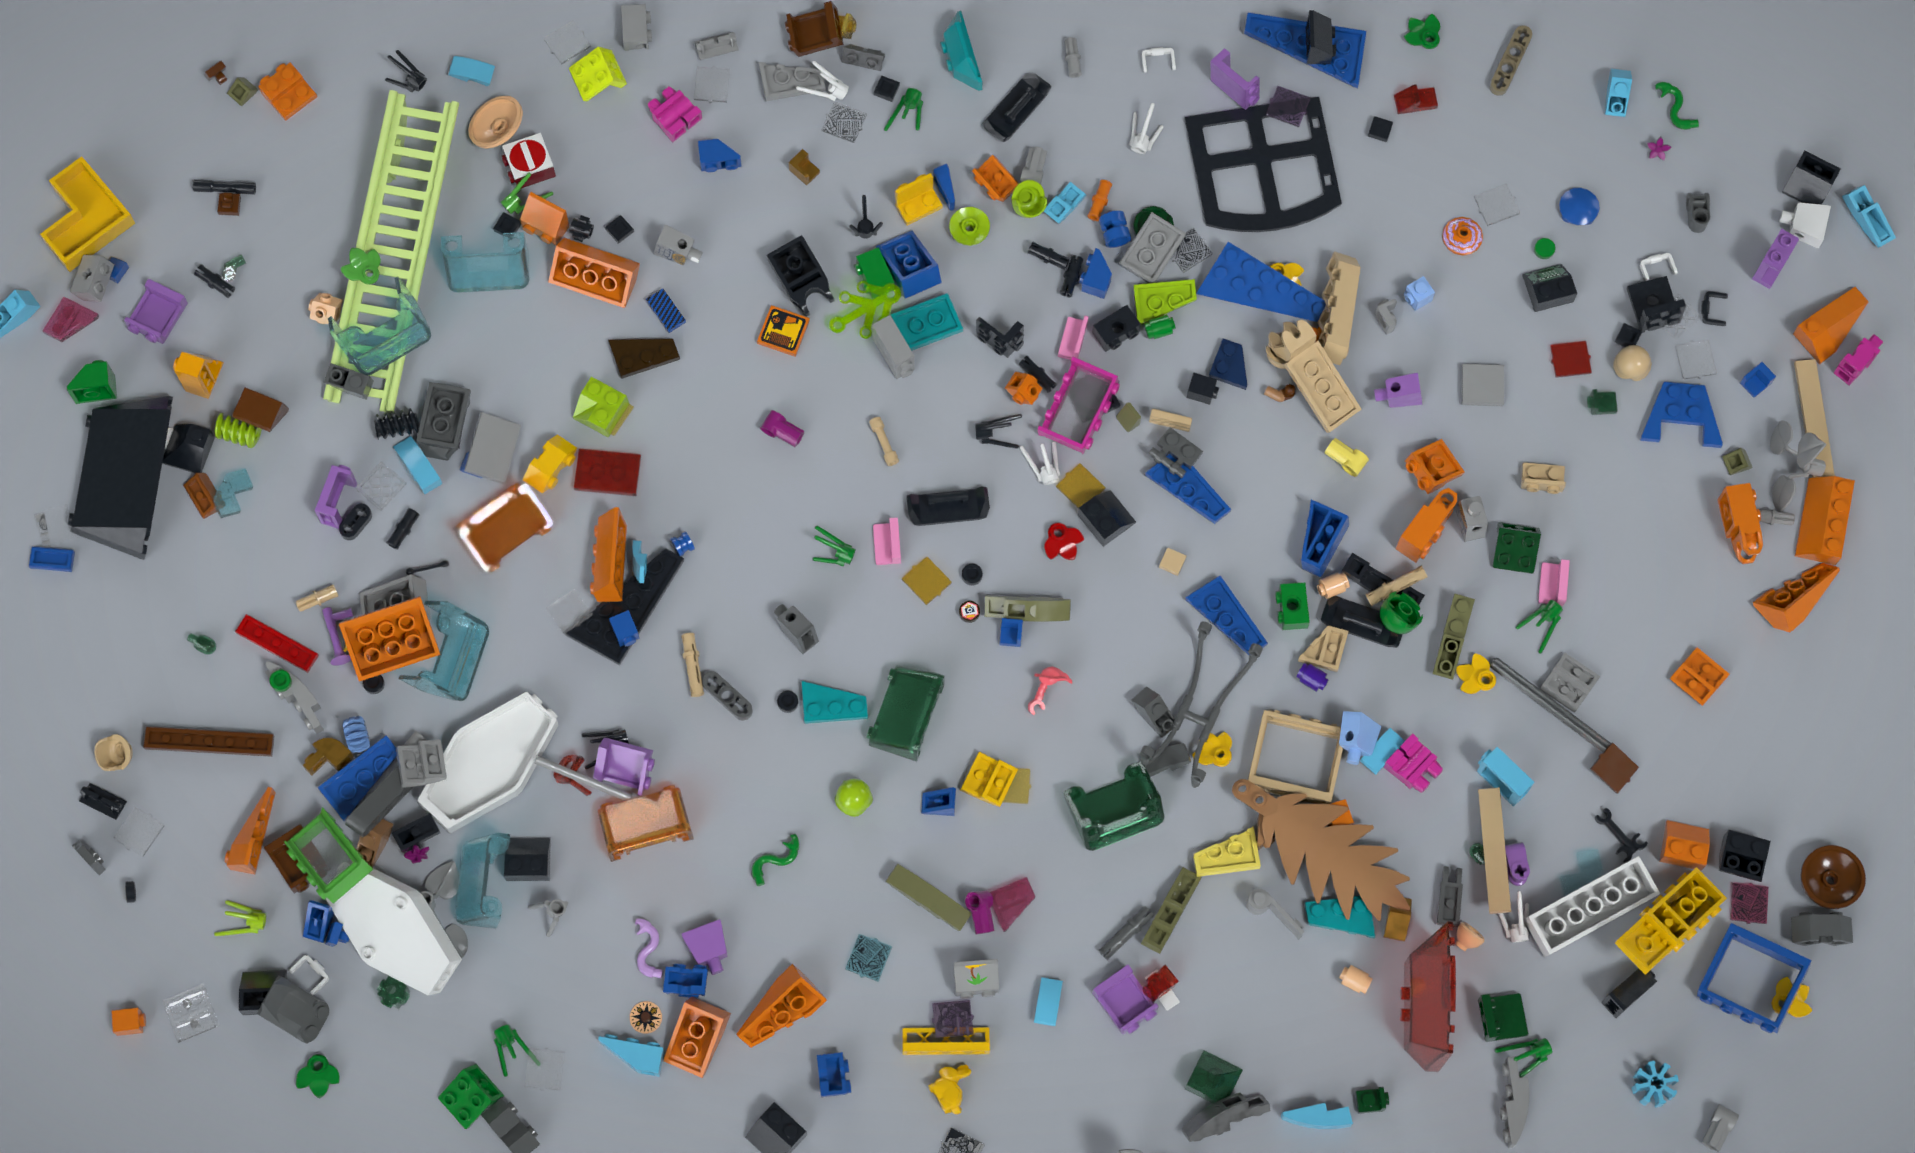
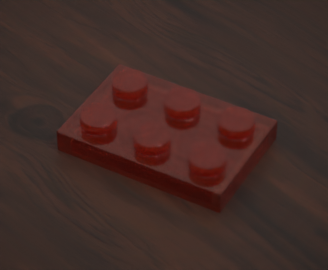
M579 449L574 491L637 496L641 455Z

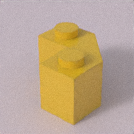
M558 434L545 443L542 447L544 449L543 453L538 459L534 457L523 477V481L542 494L556 486L560 470L566 466L570 467L576 459L574 454L577 447Z

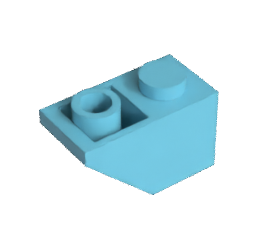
M1610 69L1605 115L1626 116L1632 84L1631 71Z

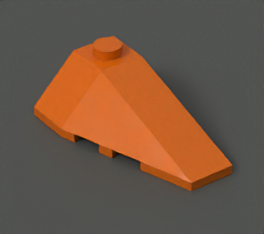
M1854 287L1799 324L1793 335L1820 365L1836 353L1869 301Z
M1821 563L1802 573L1800 579L1792 582L1788 580L1784 582V587L1776 591L1773 588L1766 591L1753 602V606L1774 628L1790 633L1806 619L1840 569L1833 565Z
M272 787L266 789L232 843L231 849L227 850L225 863H227V867L230 870L256 874L276 794Z
M792 964L775 980L736 1035L752 1048L774 1036L775 1032L785 1026L789 1028L793 1025L792 1022L803 1016L804 1018L811 1016L827 999L807 976Z

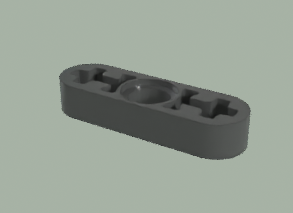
M708 672L704 675L703 686L705 690L732 715L742 721L752 716L751 703L716 672ZM709 678L712 680L716 678V684L720 687L719 691L714 685L708 686ZM731 691L734 694L731 701H724L721 698L723 692ZM738 698L740 699L738 700V704L742 708L747 706L746 714L743 712L739 714V708L735 705Z

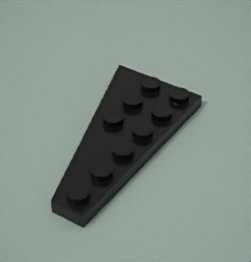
M664 549L647 564L644 583H639L635 575L632 576L623 585L622 601L601 602L587 617L585 616L575 627L569 629L565 636L620 666L632 645H619L609 618L629 610L638 634H640L683 564L684 558L668 549Z

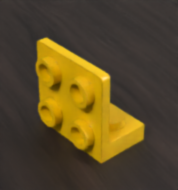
M932 173L922 174L915 181L909 184L903 183L895 190V206L907 226L943 208L933 189Z

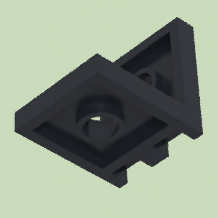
M1667 276L1627 286L1626 289L1639 329L1643 331L1642 333L1645 330L1653 331L1663 328L1665 325L1672 326L1681 323L1686 304L1684 299L1675 301ZM1651 296L1656 297L1658 303L1650 305L1647 302V298Z

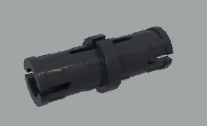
M1035 242L1031 243L1027 252L1044 260V263H1051L1063 270L1066 269L1070 258L1054 252V249H1048Z
M1071 255L1068 269L1063 275L1065 279L1060 290V294L1064 297L1067 292L1068 298L1072 297L1075 284L1079 281V271L1084 260L1080 256L1076 260V255Z
M202 264L198 266V269L204 272V274L195 270V276L208 283V287L211 289L215 288L226 298L232 295L225 290L226 288L234 293L235 287L221 279L218 273L214 274Z
M1028 355L1025 356V360L1022 359L1019 366L1028 374L1034 376L1047 393L1051 392V388L1054 389L1057 383L1045 373L1044 368L1037 366Z
M408 508L401 521L396 523L395 530L386 544L398 550L404 538L411 533L410 529L420 514Z

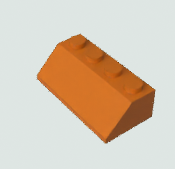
M563 238L556 245L548 282L625 308L636 283L640 263Z
M1837 476L1808 479L1795 557L1836 565L1839 562L1843 552L1855 480Z
M614 507L599 516L598 525L594 527L597 542L593 545L595 563H592V575H594V582L590 584L591 594H594L597 602L622 601L627 524L619 507Z

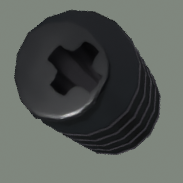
M411 408L408 409V415L403 410H400L399 416L396 415L395 411H392L390 418L386 412L383 415V419L378 414L375 415L374 422L378 440L380 434L384 439H387L388 432L394 438L396 431H398L400 436H404L405 429L409 435L412 434L413 428L417 433L419 431L417 414L413 413Z

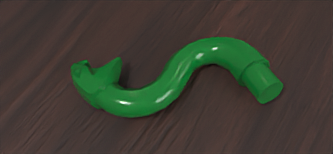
M1657 83L1655 89L1661 90V98L1668 93L1675 96V103L1670 110L1672 123L1677 128L1683 130L1699 127L1698 119L1683 120L1678 117V112L1683 105V94L1670 83Z
M796 834L790 836L792 838L790 842L782 843L789 849V854L786 857L781 858L765 854L755 860L751 872L757 886L765 884L762 871L764 863L769 862L778 866H785L796 859L800 845Z

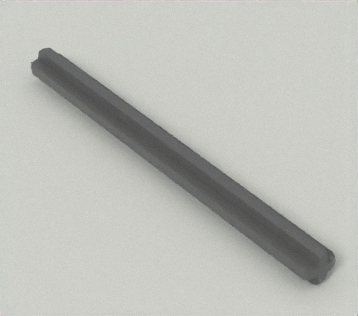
M1499 658L1493 660L1490 667L1600 751L1604 752L1611 744Z

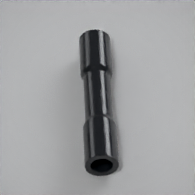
M194 179L193 191L233 192L255 195L256 183L217 182Z

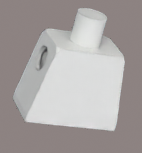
M1798 203L1793 213L1782 210L1779 222L1789 224V233L1798 237L1799 241L1819 248L1824 240L1831 206Z

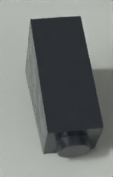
M1638 968L1601 1003L1617 1019L1657 982L1655 974L1650 970L1645 975Z

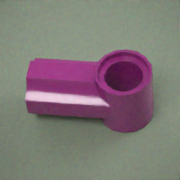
M774 410L770 411L760 427L768 436L778 437L793 447L800 443L804 435L802 429L786 421L783 415Z
M988 891L968 893L965 904L972 912L975 934L995 931L990 909L993 905L992 894Z

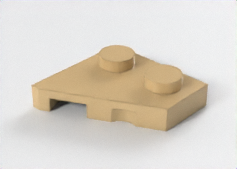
M1327 626L1321 635L1311 643L1308 649L1299 656L1298 662L1338 672L1348 631Z

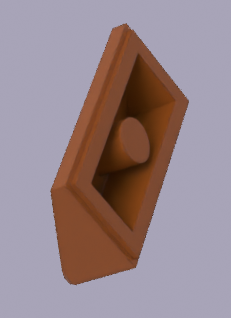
M196 473L183 485L203 519L225 507L223 500L206 473Z

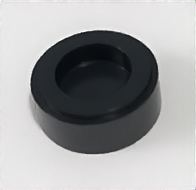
M968 564L963 568L962 580L967 585L974 586L981 582L983 572L980 566Z
M381 675L363 680V687L370 694H378L384 689L385 681Z
M784 691L777 698L778 707L782 712L791 713L798 707V697L792 691Z
M126 881L127 903H133L136 901L135 882Z

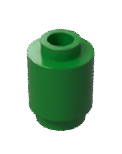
M1167 314L1150 319L1147 323H1144L1148 339L1154 338L1155 340L1173 334V329H1176L1173 317L1169 318Z

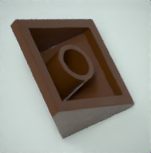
M245 387L232 417L271 432L288 413L289 408L283 402Z

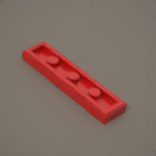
M247 614L235 631L241 637L306 673L310 671L319 656L318 653Z

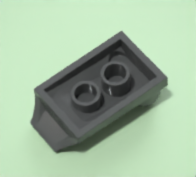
M429 382L416 440L426 457L448 461L453 453L458 450L467 408L470 405V389Z
M278 975L261 1004L257 1015L301 1042L308 1044L318 1036L329 1016L330 1009L327 1003L320 1001Z

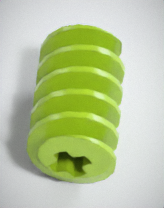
M223 413L218 415L215 424V437L217 439L223 438L227 442L231 440L234 444L239 442L241 446L247 445L248 448L255 447L262 431L258 427L255 429L253 425L248 427L247 423L243 421L239 424V420L236 418L231 422V415H228L224 420Z

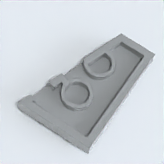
M759 62L766 101L810 94L797 90V86L821 92L826 91L824 78L820 75L821 71L819 69L791 68L780 64L775 66Z

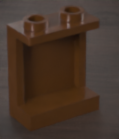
M832 1L825 2L824 9L793 17L791 13L786 14L787 21L785 22V27L790 34L788 45L790 50L794 51L798 57L844 45L838 8Z
M301 824L264 847L294 894L308 889L310 882L306 878L308 873L304 874L296 865L299 861H294L286 852L289 848L284 841L288 842L302 830ZM311 841L301 852L323 879L331 869Z

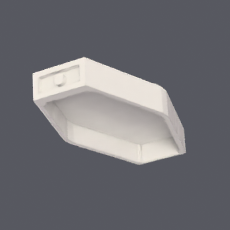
M528 692L519 695L460 728L452 737L443 753L447 775L446 780L427 784L417 800L419 805L427 813H431L432 817L450 834L517 797L523 791L537 764H534L536 757L543 755L559 726L556 719L558 716L550 708L546 710L541 705L543 702L535 694L531 696Z
M353 862L342 863L338 868L335 878ZM374 868L334 904L326 898L338 921L343 924V929L361 959L367 965L426 995L441 993L462 960L423 895L418 890Z

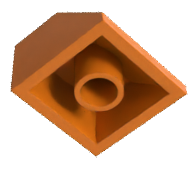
M530 192L520 218L522 229L528 234L540 236V239L547 244L553 243L557 245L569 228L566 210Z
M1667 820L1659 862L1690 869L1697 867L1702 871L1707 865L1710 847L1709 829Z

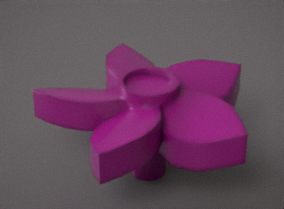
M1659 137L1656 143H1647L1651 149L1649 159L1655 158L1658 155L1660 159L1665 161L1664 151L1672 148L1670 145H1663L1662 137Z
M414 845L412 851L406 852L404 857L411 860L413 864L422 862L421 859H428L425 853L429 851V846L420 850L418 846Z

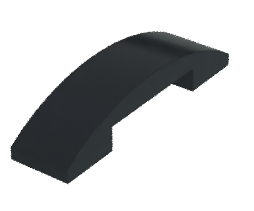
M1354 553L1350 555L1342 569L1343 573L1369 592L1378 589L1383 583L1387 584L1393 581L1390 577L1369 566L1370 563ZM1412 587L1396 593L1398 595L1402 593L1409 595L1418 605H1420L1425 596Z

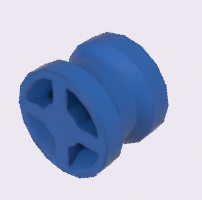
M686 531L682 532L681 536L670 539L679 556H683L688 550H695Z

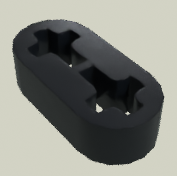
M356 505L341 522L339 532L345 540H354L370 522L372 512L368 505ZM364 510H366L365 513L367 516H361L359 518L358 512H363ZM353 525V533L348 532L346 534L345 528H350Z

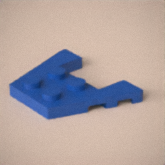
M1664 382L1640 441L1659 442L1661 438V422L1703 426L1702 446L1721 448L1723 442L1705 385Z

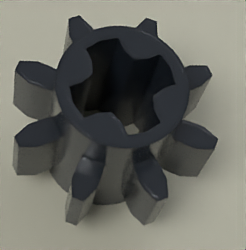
M581 215L580 218L572 220L569 233L573 234L574 240L583 242L586 238L590 239L594 229V225L590 224V218Z

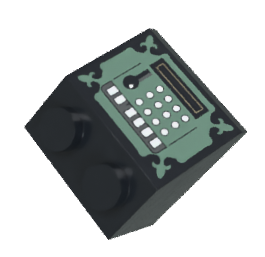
M1562 264L1522 275L1534 312L1573 303L1578 294L1571 274Z

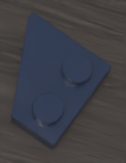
M1223 338L1209 377L1246 390L1248 384L1242 345Z

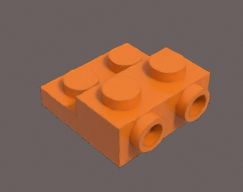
M291 62L287 65L285 63L279 65L276 73L271 77L269 75L263 77L258 86L261 94L285 121L317 98V94L306 83L303 76Z
M1442 439L1412 452L1405 460L1407 471L1416 476L1418 487L1421 490H1425L1427 494L1442 488L1446 483L1465 473Z

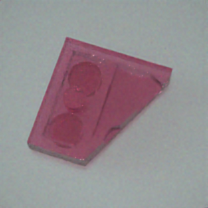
M63 297L43 329V333L60 342H64L96 321L100 316L98 313Z
M1027 877L990 892L993 896L992 907L1003 932L1009 929L1025 908L1035 899V894Z

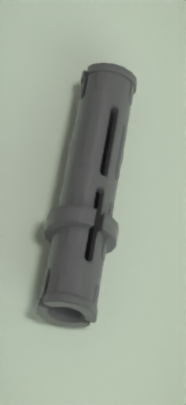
M1144 906L1133 919L1129 918L1127 920V924L1108 943L1098 950L1101 955L1105 954L1103 957L1109 960L1135 933L1141 931V928L1154 917V914L1149 912L1144 917L1149 911Z

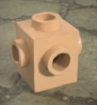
M319 293L309 303L310 319L320 324L333 326L340 318L343 300L332 297L328 293Z

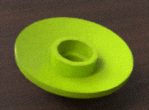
M964 207L952 215L949 230L957 242L972 246L986 239L990 231V222L982 210L975 207ZM967 227H972L973 230H972V231H967L966 228H967Z

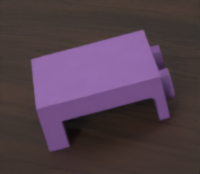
M1224 48L1210 61L1211 81L1246 110L1250 105L1254 106L1260 98V78L1255 76L1250 82L1245 81L1230 68V52Z
M1781 229L1752 280L1770 289L1798 243L1799 238Z
M148 279L144 285L146 292L131 317H126L124 322L130 332L136 335L141 333L152 343L159 342L164 344L188 302L184 295Z
M331 466L315 508V513L321 524L339 529L343 521L338 509H336L344 485L355 488L357 486V481L352 471H350L351 469L347 466Z
M604 737L598 748L593 779L638 789L637 795L642 796L645 789L648 790L652 778L648 776L649 771L652 772L655 759L652 758L653 750Z
M1126 965L1099 984L1092 992L1122 1034L1126 1032L1129 1034L1133 1033L1140 1027V1022L1144 1019L1148 1022L1157 1015L1158 1004L1154 1003L1133 975V970L1129 965Z

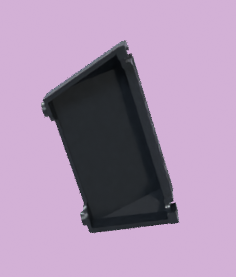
M172 396L93 408L92 415H87L85 427H89L77 500L74 513H70L68 525L72 526L71 533L139 559H145L148 545H144V541H148L152 526L172 409Z

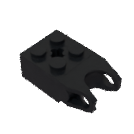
M802 235L766 255L769 264L792 303L801 309L806 317L810 315L806 305V300L810 294L820 293L830 303L835 301L829 289L828 279ZM792 263H796L798 267L792 268Z

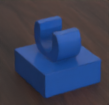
M333 922L330 925L325 945L334 947L338 941L345 944L349 942L346 932L341 931L343 924Z

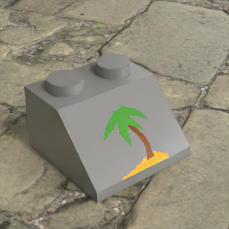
M998 960L954 962L956 996H960L961 999H970L974 997L973 995L982 994V997H993L995 993H999Z

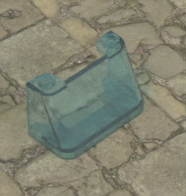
M494 833L468 840L463 845L454 913L458 923L467 926L497 928L501 920L502 904L497 898L486 896L489 864L493 865L494 859L497 856L505 855L509 847L510 834Z

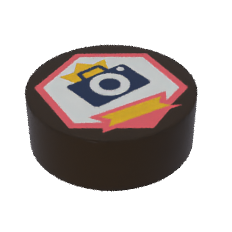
M966 601L959 608V616L964 622L973 623L980 616V607L974 601Z

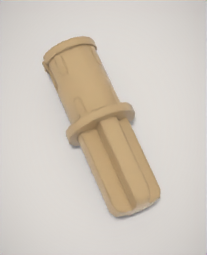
M332 584L322 590H314L313 594L297 600L296 606L301 612L316 605L322 606V603L338 597V593Z

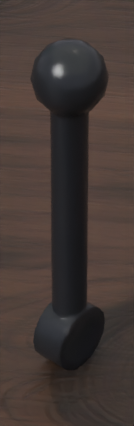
M445 560L437 564L414 569L407 568L406 574L413 575V573L448 567L449 561Z

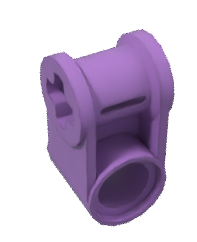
M1524 843L1505 845L1508 879L1515 886L1524 885L1530 874Z

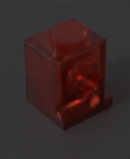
M1165 964L1157 973L1155 972L1146 979L1148 983L1143 987V993L1154 1003L1171 991L1179 981Z

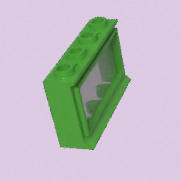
M322 807L321 813L288 842L285 840L284 843L289 848L286 851L294 861H299L296 864L304 874L308 873V876H306L307 880L314 887L317 885L318 889H316V892L323 900L328 898L334 904L368 875L373 868L362 858L363 855L352 845V841L343 833L342 828L335 822L336 820Z

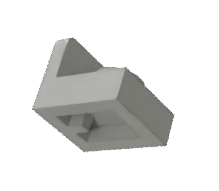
M1386 299L1380 302L1375 312V316L1386 335L1394 331L1397 323L1393 312H1389L1395 309L1397 304L1395 299L1390 301Z

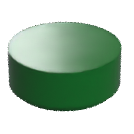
M1542 238L1537 241L1534 252L1540 259H1549L1553 256L1556 247L1552 240Z
M276 670L270 676V685L275 691L284 692L291 687L292 678L287 671Z

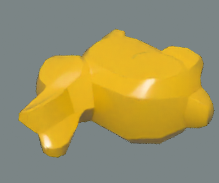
M966 1064L959 1066L957 1069L952 1067L941 1068L939 1070L940 1078L928 1085L931 1093H934L945 1114L951 1112L960 1114L962 1111L960 1105L963 1101V1091L958 1085V1081L971 1074V1069Z

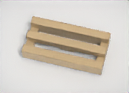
M1152 409L1149 422L1189 432L1192 419Z

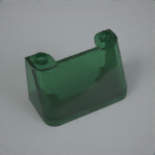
M896 665L895 669H890L887 678L890 681L874 727H869L866 738L870 739L869 746L917 762L921 752L919 750L923 744L932 713L939 699V694H942L945 685V676Z
M1141 761L1128 765L1123 774L1124 779L1089 793H1085L1084 789L1080 786H1073L1063 791L1065 801L1087 850H1098L1154 828L1164 821L1165 816L1161 796Z

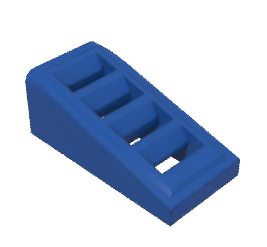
M944 164L933 170V180L949 210L952 211L955 210V196L949 166Z

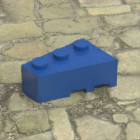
M1311 499L1301 557L1303 570L1322 577L1349 527L1348 515Z

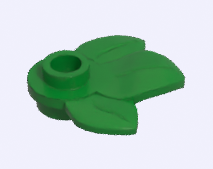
M1430 14L1425 22L1410 18L1408 23L1410 32L1404 35V38L1413 46L1422 45L1426 49H1434L1440 42L1438 35L1441 27L1440 22L1433 14ZM1430 38L1433 42H1428L1426 39Z
M320 1054L313 1055L308 1060L307 1066L299 1070L296 1078V1087L302 1089L310 1086L312 1093L320 1099L327 1093L329 1084H339L340 1075L334 1066L329 1065L325 1056ZM321 1062L322 1067L318 1070L315 1069V1064Z

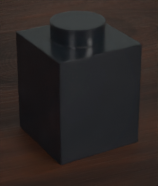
M1193 372L1186 398L1210 405L1212 398L1216 399L1218 395L1217 379Z

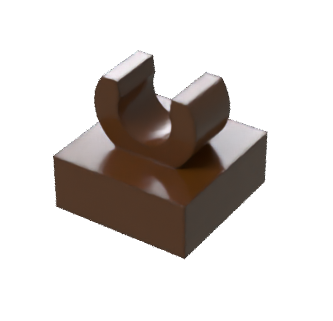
M219 61L204 73L208 81L215 78L219 85L227 81L226 76L222 73L226 70V66L222 61Z
M219 193L218 214L239 216L240 194Z

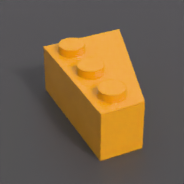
M181 352L180 357H177L174 361L173 369L186 392L209 399L224 362L199 354Z

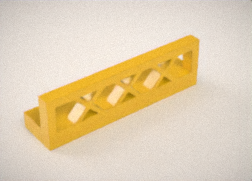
M989 1027L969 1028V1033H971L969 1036L964 1034L966 1033V1028H962V1032L961 1028H959L960 1034L965 1038L963 1042H951L949 1040L954 1033H957V1028L954 1029L950 1036L949 1034L942 1036L943 1040L941 1042H929L927 1040L932 1033H936V1028H903V1055L990 1054ZM907 1033H916L922 1040L919 1043H907ZM975 1033H985V1042H973L970 1038Z

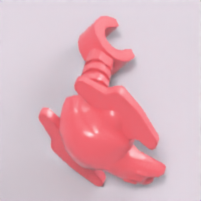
M1051 666L1045 668L1040 674L1034 675L1039 677L1041 684L1037 689L1035 698L1028 704V711L1031 714H1035L1034 706L1036 704H1039L1042 710L1045 709L1042 700L1048 685H1053L1058 681H1067L1072 684V680L1066 673Z

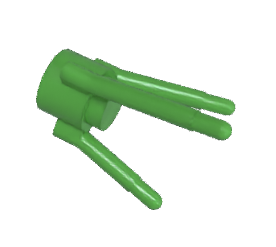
M530 172L501 201V204L510 214L514 211L519 214L525 207V204L519 205L522 201L517 194L531 176ZM549 192L540 197L546 199L552 196L553 192Z

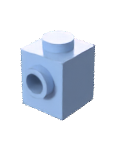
M1423 276L1406 286L1404 297L1407 303L1416 311L1432 302L1435 291Z

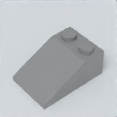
M412 574L359 593L362 615L421 596L428 619H431L426 580Z

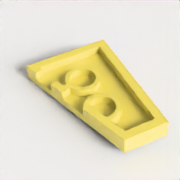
M1254 826L1239 835L1236 834L1229 837L1228 840L1220 844L1216 843L1195 853L1193 859L1196 876L1260 869L1261 864Z

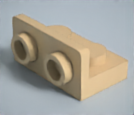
M1523 462L1521 489H1526L1528 492L1543 490L1550 494L1563 492L1566 484L1564 482L1565 466Z

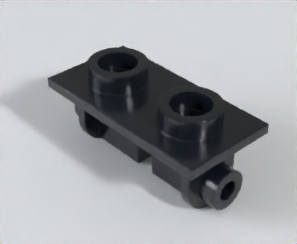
M91 783L87 787L83 786L80 791L82 797L79 802L117 820L127 801Z

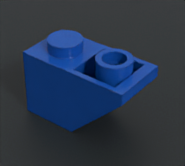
M719 139L698 141L701 171L715 172L719 169L735 170L738 167H742L741 156Z
M1095 248L1094 254H1089L1086 265L1089 267L1087 272H1082L1079 283L1082 284V292L1105 299L1111 283L1112 273L1100 249Z

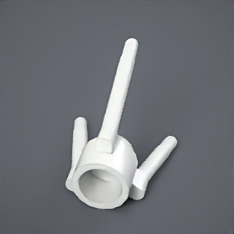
M813 61L812 64L821 71L820 75L830 82L828 86L830 94L797 86L796 89L826 97L833 101L836 98L842 100L847 94L849 86L833 76L816 61Z
M1151 103L1142 132L1138 133L1137 136V113L1134 112L1129 145L1131 150L1139 154H1146L1147 151H1151L1153 143L1164 128L1163 125H1160L1150 141L1148 140L1149 136L1145 135L1154 109V103Z
M1055 441L1052 442L1054 468L1049 463L1044 444L1040 445L1046 465L1041 468V472L1025 448L1020 446V450L1037 475L1039 482L1043 481L1044 485H1050L1059 481V476L1061 475L1058 468Z
M1521 891L1517 892L1519 924L1511 925L1512 929H1510L1504 914L1498 913L1506 932V938L1511 937L1512 943L1529 940V929L1523 921ZM1528 903L1525 904L1524 919L1529 916Z

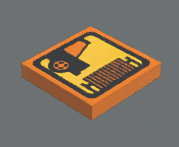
M771 305L757 344L796 357L810 318Z

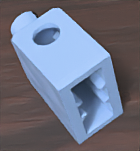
M1343 711L1339 745L1348 751L1346 762L1353 765L1359 764L1360 756L1372 755L1381 730V726L1362 712Z

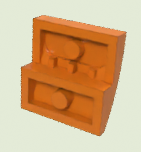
M1697 647L1671 676L1670 680L1703 706L1730 674Z

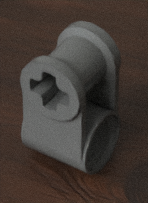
M1687 193L1686 209L1688 212L1689 228L1695 233H1701L1706 229L1710 220L1709 193H1704V195Z

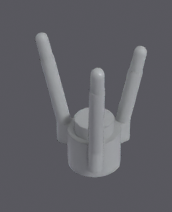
M555 899L551 902L546 900L543 903L529 905L528 909L547 908V914L553 918L547 932V936L550 937L559 921V917L565 913L568 902L560 899Z

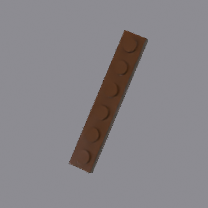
M146 727L143 748L145 750L272 757L275 736L263 733Z

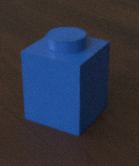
M629 610L609 618L620 646H630L636 643L637 639H640Z

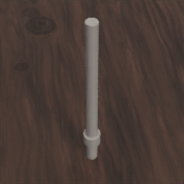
M540 756L536 757L534 764L627 801L628 805L633 807L639 806L651 812L655 807L654 803L640 798V795L633 792L631 794Z

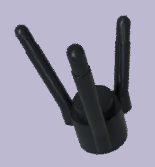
M396 50V54L412 71L391 55H388L387 58L408 74L406 77L408 85L390 78H386L385 81L403 87L410 92L414 90L419 92L426 84L427 78L399 50Z
M862 195L863 220L859 221L857 228L852 224L849 227L856 237L860 236L867 239L872 235H877V231L882 227L883 222H879L874 228L873 223L867 219L866 195Z
M1022 414L975 423L976 440H982V444H994L1018 449L1019 446L1016 444L992 440L989 437H993V429L1011 426L1012 423L1008 421L1022 418Z
M625 729L582 734V737H601L591 739L590 743H600L604 738L602 736H606L605 738L629 744ZM596 760L586 765L585 769L595 766Z

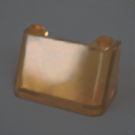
M519 481L462 520L452 530L483 571L491 573L501 566L499 564L501 558L533 535L540 534L543 536L547 534L554 522L525 482Z
M675 785L666 786L660 792L613 804V802L604 803L597 811L611 862L620 860V855L624 854L625 851L629 855L631 854L630 851L670 840L676 842V837L678 839L682 838L683 842L694 839L680 788H675Z

